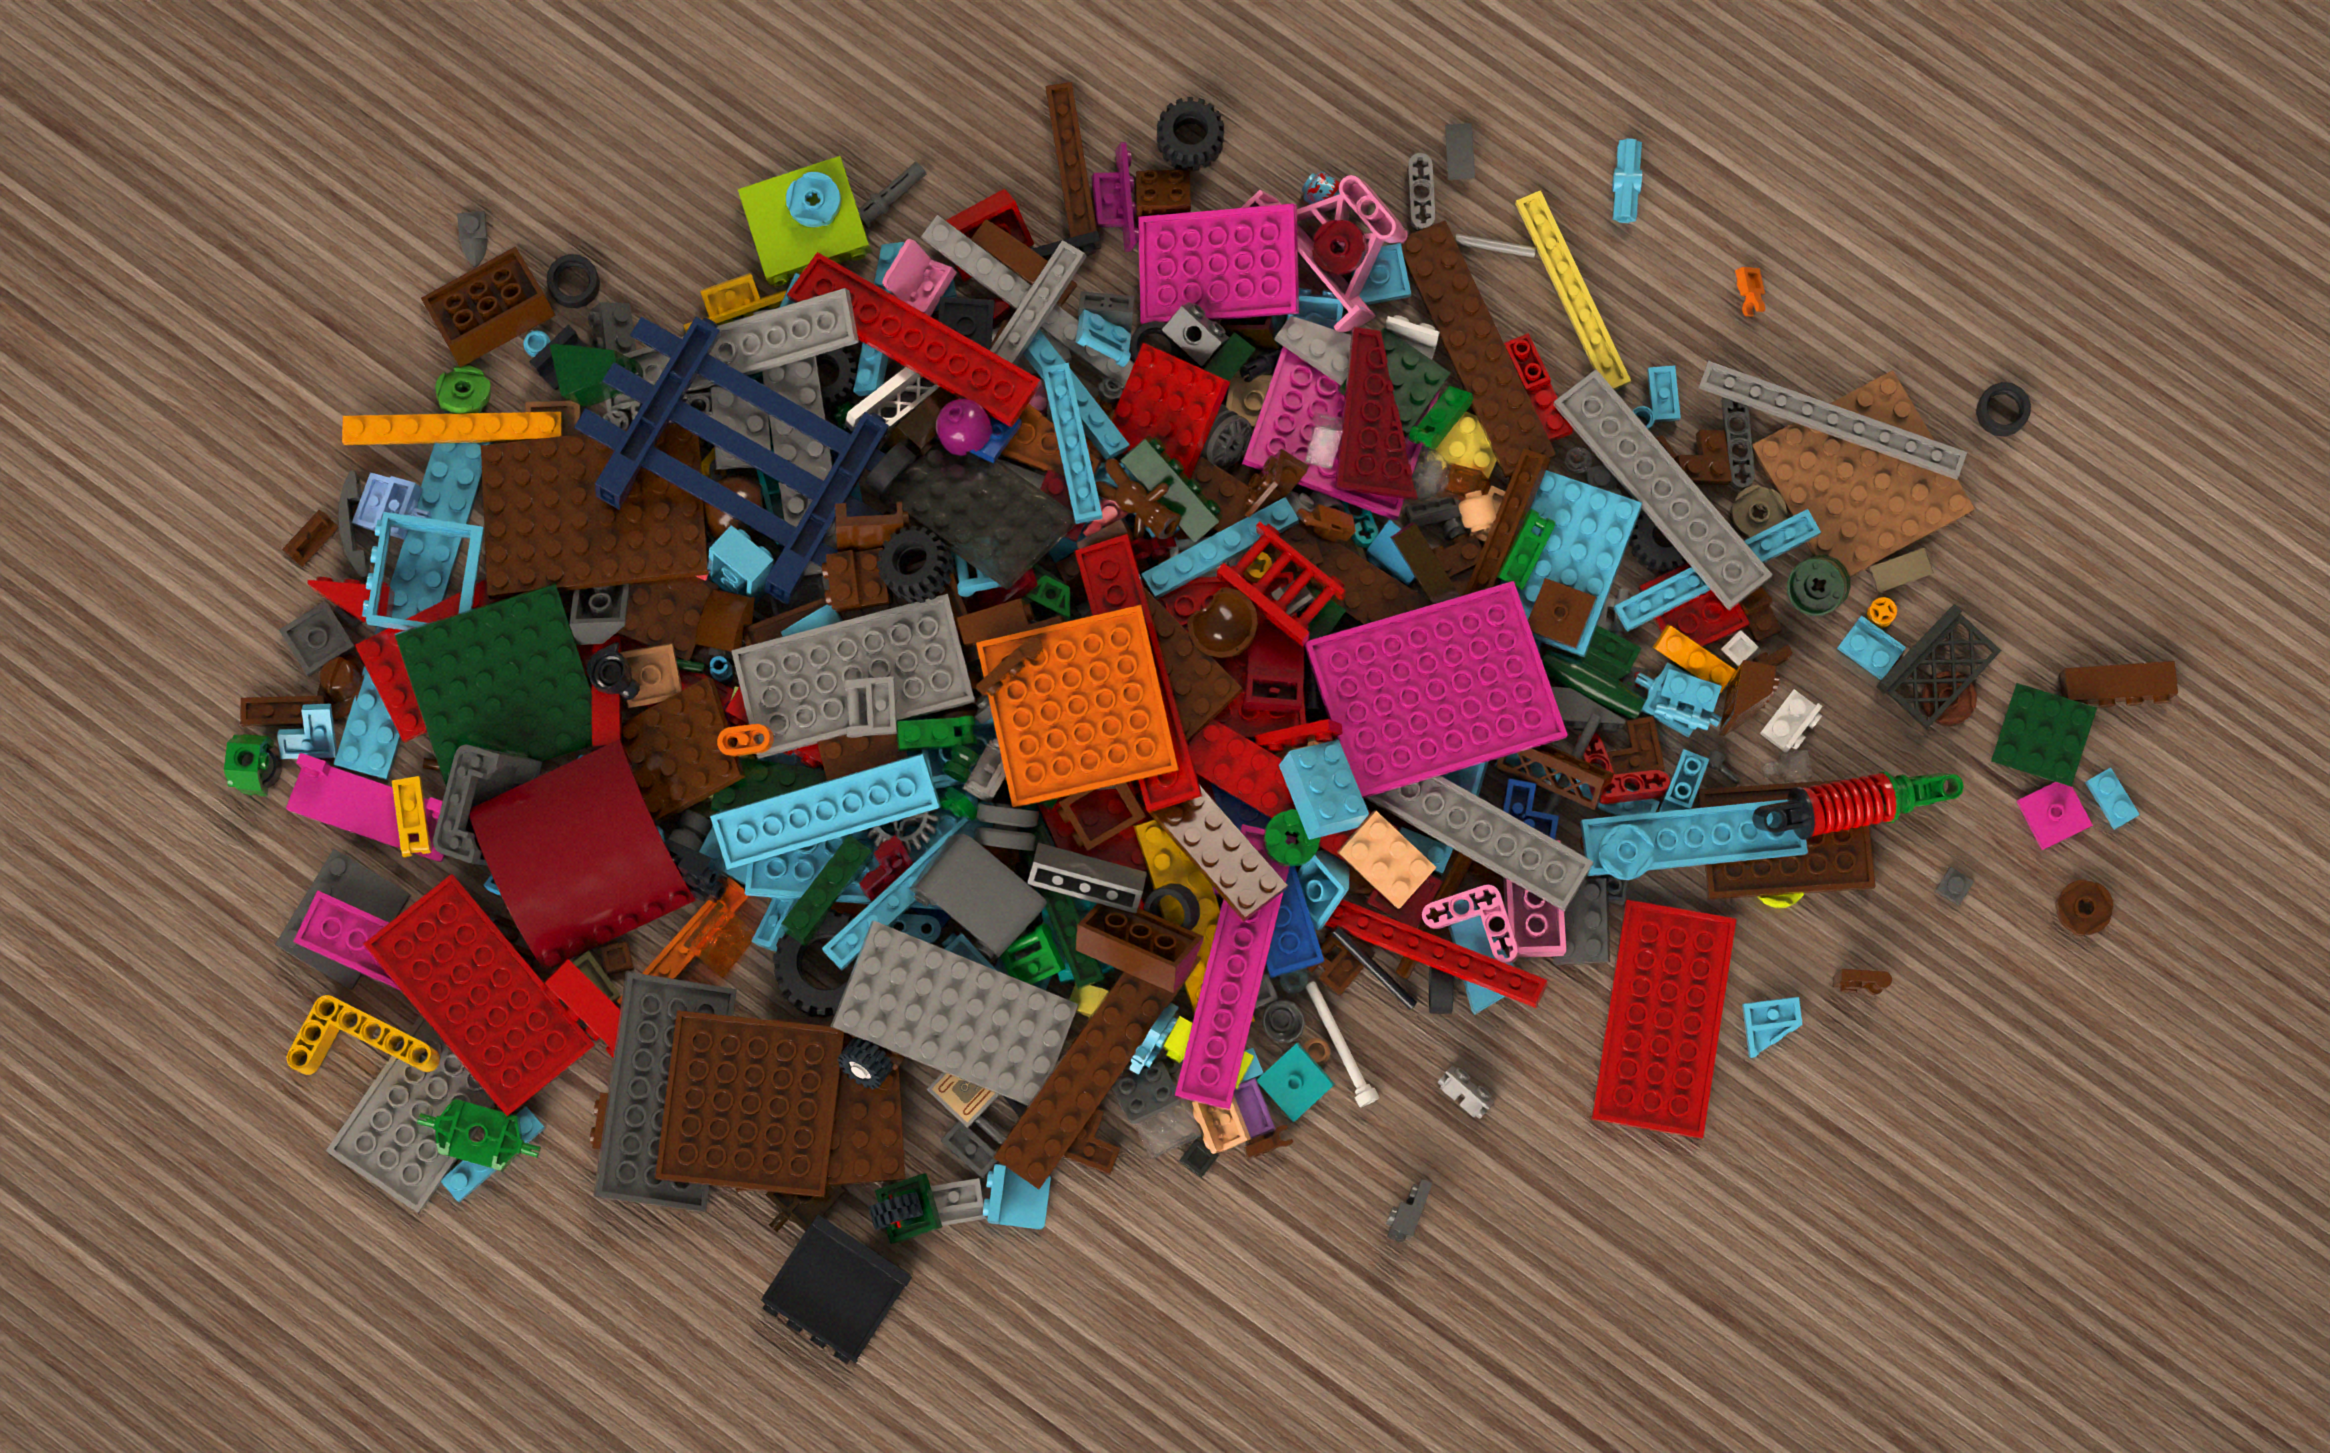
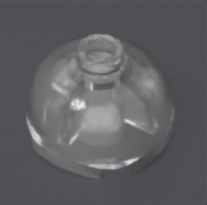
M1422 444L1412 474L1414 489H1416L1418 497L1416 500H1426L1435 496L1438 492L1444 491L1449 481L1447 477V462L1437 450L1428 448L1424 444Z

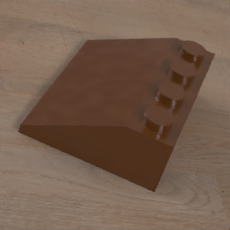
M516 246L421 297L460 368L556 316Z

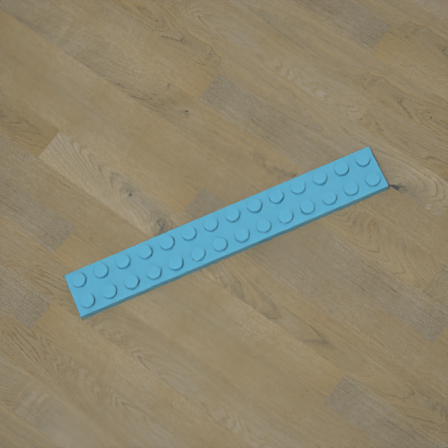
M444 411V414H454L448 411ZM494 442L434 443L421 488L423 490L417 504V509L430 511L431 518L429 519L469 524L482 482L481 445H490ZM408 529L389 586L395 592L392 618L407 619L445 600L464 540L463 537ZM377 626L374 635L387 628ZM364 666L362 672L364 680L357 701L355 695L334 765L389 780L401 737Z

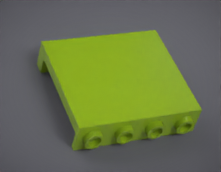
M841 156L738 189L759 259L769 285H785L790 282L795 273L801 275L817 252L841 265V262L849 259L852 261L861 260L868 253L872 252ZM808 172L823 173L829 176L837 185L841 195V207L831 224L820 227H807L793 219L786 204V194L790 184L794 180L797 181L803 177V174ZM813 194L812 198H807L806 201L810 202L811 206H815L821 200L818 199L817 194Z

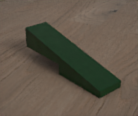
M1234 332L1204 370L1231 381L1255 351V348Z

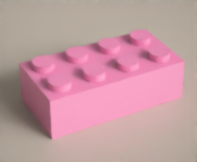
M1503 877L1505 909L1518 946V958L1564 956L1566 952L1564 911ZM1507 946L1508 958L1510 957L1509 952L1513 951V947L1508 948Z

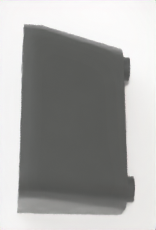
M460 746L454 755L434 833L433 844L436 851L472 864L488 866L471 823L470 809L517 787L519 784L522 785L537 778L542 762L477 746Z
M965 834L948 836L909 888L915 893L914 898L924 906L929 904L938 905L978 939L976 941L979 945L978 951L989 959L992 957L999 958L1047 904V901L978 842Z

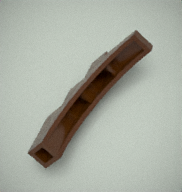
M1021 598L957 617L964 645L968 647L976 646L977 642L1068 622L1062 616H1057L1031 624V620H1034L1033 610L1030 603L1025 604V601Z

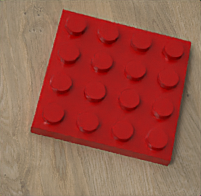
M1143 343L1111 419L1112 423L1130 444L1123 454L1126 455L1149 434L1152 438L1157 437L1166 447L1165 453L1171 459L1176 458L1184 467L1183 473L1190 479L1230 381Z

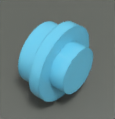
M532 331L524 339V349L528 355L535 357L550 342V338L543 331Z

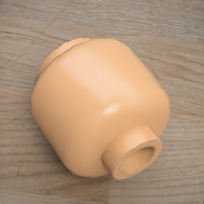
M1481 490L1465 494L1466 500L1461 501L1458 505L1463 526L1471 528V532L1490 528L1492 522L1496 519V510L1492 496L1482 495Z

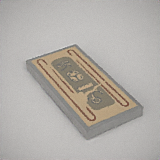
M945 1072L927 1088V1091L967 1129L1000 1095Z

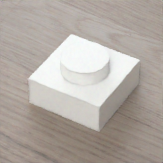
M1741 630L1721 648L1722 652L1738 667L1743 660L1752 661L1761 652V649Z

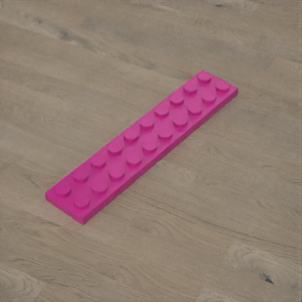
M1242 824L1240 832L1286 883L1290 866L1279 865L1269 857L1264 846L1265 830ZM1286 835V844H1296L1297 837ZM1283 893L1245 921L1223 899L1175 1096L1230 1110Z

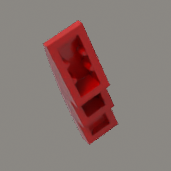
M612 636L603 644H593V655L615 642H619L618 652H622L621 636ZM592 684L593 749H597L619 739L621 740L623 698L620 694H606L598 691Z

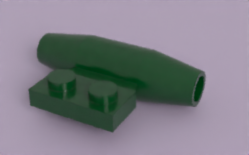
M1598 625L1585 657L1579 656V659L1547 649L1542 658L1545 672L1550 679L1562 688H1571L1611 712L1636 719L1646 701L1619 680L1630 672L1641 647Z

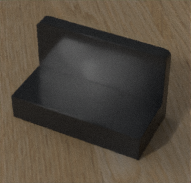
M569 324L529 361L533 370L554 390L559 388L550 345L562 344L588 347L579 339L576 331Z

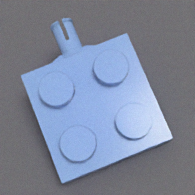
M370 472L352 524L375 531L377 519L382 520L383 512L421 518H431V512L417 509L423 489L415 482L393 476L389 478ZM391 527L390 536L405 540L408 529Z

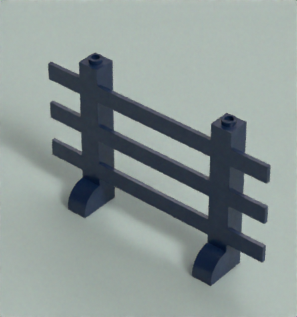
M641 316L630 336L667 356L670 360L655 385L614 362L602 382L642 404L627 431L586 408L574 426L578 431L614 450L595 483L596 497L620 510L634 485L641 467L648 469L784 546L785 548L766 578L764 592L789 605L810 563L812 562L822 568V563L826 562L827 554L838 553L836 549L823 543L836 520L835 504L846 503L847 517L884 515L850 495L865 469L871 472L886 455L877 449L884 439L889 425L885 423L886 420L876 413H871L870 415L864 412L852 434H849L709 355L720 338V330L717 328L718 325L708 318L700 319L695 317L681 339ZM697 374L837 452L839 456L825 480L823 481L683 402L682 399ZM671 420L811 499L812 502L798 526H793L655 448L654 446L668 422ZM909 468L895 486L909 493L920 473Z

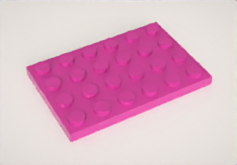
M1282 204L1138 217L1140 323L1142 325L1152 321L1167 324L1179 308L1188 302L1199 305L1205 311V316L1209 320L1299 314L1297 205Z

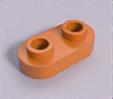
M761 724L728 727L720 732L717 745L722 753L729 756L763 753L771 748L774 735L769 727ZM763 734L764 740L759 744L758 737ZM737 738V745L732 747V740Z

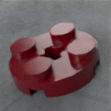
M1328 221L1314 235V250H1312L1314 260L1323 270L1341 276L1354 271L1361 265L1368 253V245L1364 233L1357 225L1350 221ZM1335 242H1345V250L1342 253L1337 252L1335 254Z

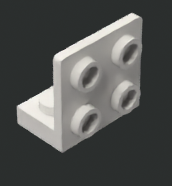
M1398 315L1393 317L1387 316L1385 328L1431 360L1433 359L1440 333L1435 330V327L1425 323L1416 325L1410 323L1407 318Z

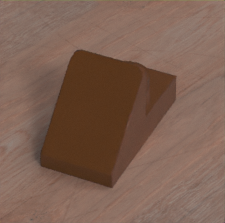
M1074 553L1056 563L1055 566L1064 583H1066L1065 585L1070 587V594L1078 605L1088 600L1077 557Z
M1761 586L1740 602L1750 622L1748 628L1755 643L1782 631L1770 606L1773 600Z

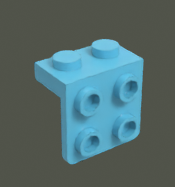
M995 1164L994 1171H988L987 1187L991 1188L990 1199L985 1198L983 1215L988 1216V1223L1043 1229L1048 1206L1050 1175L1042 1187L1037 1189L1006 1166Z

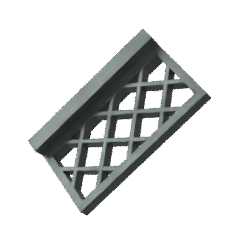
M1955 604L1876 686L1883 694L1887 693L1926 730L2002 651L1961 614L1962 610ZM1959 623L1968 630L1969 640L1954 641L1953 629ZM1949 635V641H1943ZM1939 645H1950L1951 660H1935V648ZM1954 645H1969L1970 659H1955ZM1974 645H1985L1992 653L1987 659H1974ZM1931 653V660H1925ZM1936 664H1951L1952 679H1936ZM1955 664H1970L1971 675L1968 678H1956ZM1975 664H1981V665L1975 670ZM1919 665H1931L1932 679H1917L1916 668ZM1912 673L1913 679H1906ZM1937 683H1952V695L1949 698H1937ZM1956 683H1963L1958 689L1956 688ZM1901 684H1913L1914 698H1902L1895 690ZM1917 684H1932L1933 698H1918ZM1938 702H1945V703L1938 709ZM1918 703H1933L1934 714L1928 720L1919 713Z

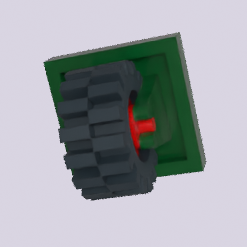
M927 1173L919 1174L875 1190L878 1203L871 1205L868 1209L874 1229L886 1227L890 1244H896L942 1228Z

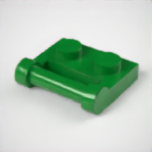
M1046 923L1037 926L1035 931L1014 940L1000 956L1009 976L1030 985L1066 969L1052 939V931ZM1040 941L1043 949L1016 961L1015 952Z

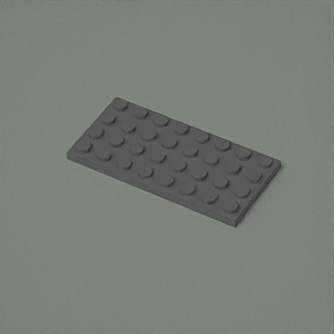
M626 972L593 1197L706 1212L710 1185L655 1179L677 1010L733 1016L737 989Z

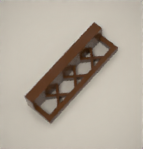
M1547 744L1517 752L1522 764L1516 767L1506 763L1507 756L1498 758L1496 764L1497 768L1594 810L1598 807L1603 789L1611 784L1614 776L1612 772ZM1534 762L1542 764L1547 775L1542 777L1534 775L1529 764ZM1560 772L1566 774L1571 786L1566 788L1559 786L1554 775ZM1586 783L1596 787L1592 800L1583 796L1579 788L1580 785Z

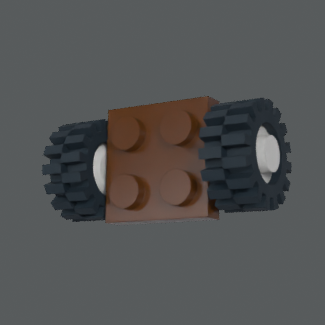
M851 1035L853 1039L839 1055L838 1064L840 1067H843L842 1071L849 1074L848 1077L851 1080L854 1078L857 1084L860 1085L862 1083L865 1088L870 1086L871 1089H875L881 1086L892 1071V1068L896 1070L905 1056Z

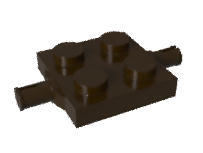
M839 1185L826 1186L825 1198L767 1192L765 1195L776 1205L780 1212L769 1226L778 1233L789 1220L806 1231L815 1216L818 1214L823 1217L844 1194L845 1190Z

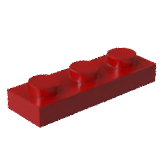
M1325 719L1255 735L1256 744L1271 753L1283 752L1284 747L1288 746L1301 748L1308 746V742L1311 741L1329 742L1333 740L1332 737L1343 735L1342 724Z

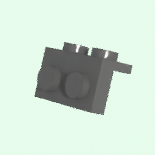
M600 302L590 310L588 323L592 328L593 334L592 348L615 350L621 354L636 351L635 338L630 336L633 331L630 303Z

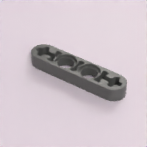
M1722 397L1723 424L1732 477L1730 485L1734 489L1742 491L1750 487L1755 478L1749 407L1737 403V411L1732 412L1734 408L1733 401ZM1733 418L1741 419L1744 422V429L1742 431L1732 430L1729 425L1730 420ZM1737 444L1743 445L1747 450V455L1742 458L1734 456L1732 447ZM1740 464H1744L1742 467L1743 475L1749 477L1745 480L1744 484L1740 482V479H1735L1739 473Z

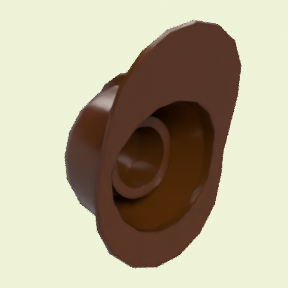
M352 655L331 659L320 670V684L317 696L324 695L326 697V704H331L333 718L339 719L350 713L355 695L357 701L364 680V675L362 676L364 665L358 658Z

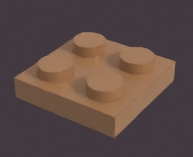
M673 643L619 652L626 658L631 667L632 679H635L640 684L638 695L631 700H627L628 708L659 703L683 690Z

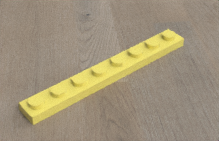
M1541 190L1516 200L1517 209L1593 369H1597L1614 390L1630 384L1631 379Z

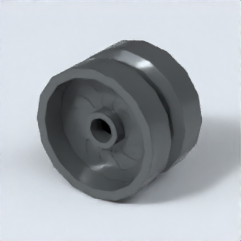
M996 803V805L978 804L976 818L979 821L993 823V827L979 826L975 828L973 839L982 845L1034 851L1036 836L1032 833L1019 831V827L1033 828L1037 826L1039 811L1022 809V806L1013 808L1012 805Z

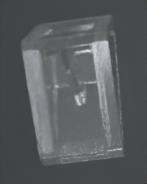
M1315 411L1305 463L1332 468L1343 432L1342 417Z

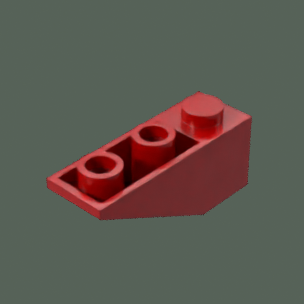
M317 577L316 580H308L307 584L312 590L362 622L367 623L366 617L362 616L364 600H369L371 590L366 589L365 584H360V581L354 579H344V583L333 582V579L329 577ZM385 582L382 583L377 616L392 618L395 592Z

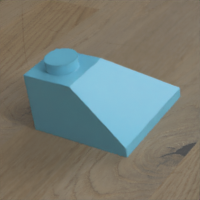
M1325 850L1317 851L1314 857L1302 865L1297 872L1313 926L1317 930L1323 928L1349 890L1350 868L1344 861Z

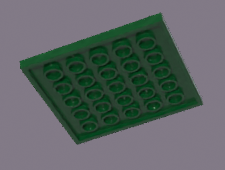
M556 583L395 634L446 786L454 755L462 745L477 746L541 762L592 746V692Z

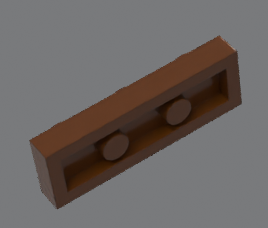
M321 695L241 698L240 725L242 727L303 725V705L326 704V697Z

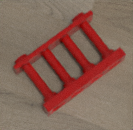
M1259 521L1256 525V532L1260 535V538L1235 566L1229 567L1223 563L1217 570V578L1229 588L1239 590L1249 597L1257 611L1303 647L1310 639V632L1307 630L1309 628L1308 624L1333 595L1341 601L1345 598V589H1343L1345 585L1333 575L1328 577L1279 537L1280 532L1270 524L1265 526ZM1270 543L1282 554L1257 583H1248L1243 579L1245 576L1243 573ZM1290 561H1293L1303 572L1278 601L1274 600L1272 602L1264 596L1266 588ZM1314 578L1325 588L1299 618L1293 619L1286 613V607L1310 579Z

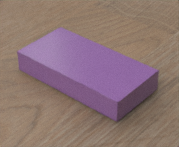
M1255 1077L1242 1082L1238 1089L1235 1088L1234 1097L1251 1139L1275 1131V1126Z

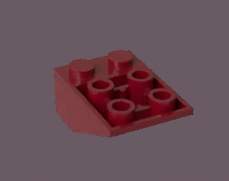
M1258 628L1252 644L1247 648L1243 709L1298 714L1302 707L1304 646L1299 645L1282 630Z

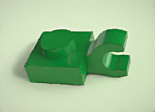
M946 787L945 797L939 798L941 808L943 810L950 809L958 818L964 816L973 821L976 818L977 809L964 794L953 787Z

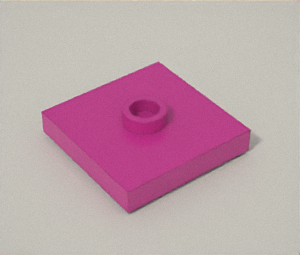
M2054 782L2016 801L2041 850H2045L2093 826L2073 787Z

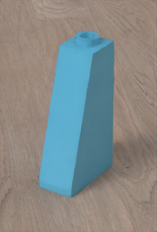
M1463 899L1458 900L1454 905V911L1460 915L1467 913L1470 908L1469 902ZM1447 911L1448 919L1453 918L1450 911ZM1481 916L1448 926L1453 943L1495 959ZM1502 948V950L1498 952V955H1503L1505 958H1508V956ZM1463 980L1471 1011L1474 1015L1505 997Z

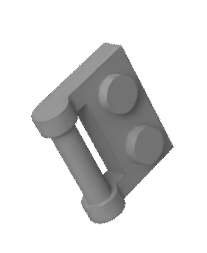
M892 676L845 680L844 690L847 691L849 716V727L846 728L847 737L857 738L870 735L897 734L895 678ZM866 689L868 725L860 726L859 690Z

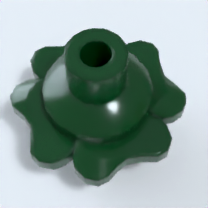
M845 400L842 405H838L836 410L832 411L831 419L836 422L837 427L848 433L850 429L845 425L847 413L856 405Z

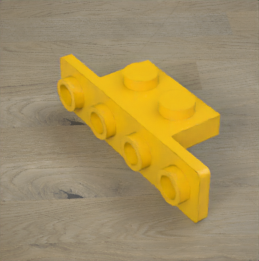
M751 273L700 290L709 315L704 318H708L720 326L733 322V318L743 315L744 318L753 316L754 312H758V309L769 306L770 309L779 307L786 294V289L760 298ZM692 322L683 325L685 332H687Z

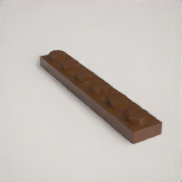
M1072 82L1048 85L1045 88L1070 238L1097 231L1073 86Z
M1523 448L1464 595L1500 584L1501 579L1497 578V575L1524 523L1526 514L1532 506L1551 459L1548 456Z

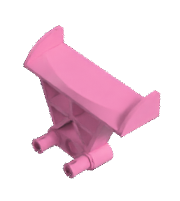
M1352 175L1346 176L1340 182L1339 195L1297 209V222L1316 216L1323 225L1330 221L1324 212L1337 208L1335 220L1348 221L1351 207L1373 232L1364 234L1366 243H1368V253L1361 265L1356 269L1349 284L1342 275L1329 273L1316 263L1312 252L1314 250V242L1297 223L1298 252L1348 311L1334 325L1338 332L1350 331L1353 327H1360L1376 317L1359 295L1384 241L1402 244L1408 237V232L1404 230L1405 228H1403L1400 221L1365 181ZM1259 190L1241 208L1282 204L1277 198ZM1375 203V212L1368 216V206ZM1335 242L1336 249L1334 250V252H1336L1340 247H1342L1343 250H1345V242Z

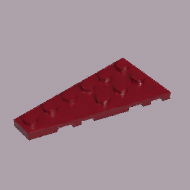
M1353 327L1335 489L1416 500L1418 498L1417 492L1413 485L1412 469L1407 458L1406 442L1398 406L1394 399V388L1388 372V361L1381 331Z

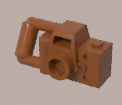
M1320 504L1311 513L1303 508L1296 512L1299 520L1306 526L1312 525L1314 532L1324 539L1333 542L1337 538L1348 541L1356 532L1352 514Z

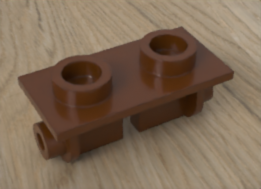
M318 510L282 550L303 568L339 529V526L327 514Z

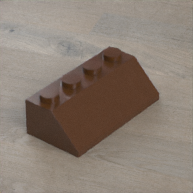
M1747 660L1742 661L1728 682L1719 731L1720 736L1727 735L1756 716L1761 708H1765L1766 703H1769L1770 697L1772 698L1774 692H1777L1780 676L1775 675L1777 666Z
M1097 903L1077 926L1076 951L1174 993L1188 977L1203 943L1204 936L1140 908L1137 909L1136 913Z

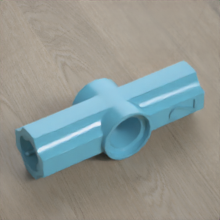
M1627 138L1618 142L1617 167L1614 169L1612 191L1615 192L1613 220L1619 223L1636 221L1638 194H1640L1642 184V170H1640L1642 142Z

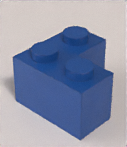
M1509 779L1506 784L1502 811L1555 840L1559 816L1532 811L1536 784Z

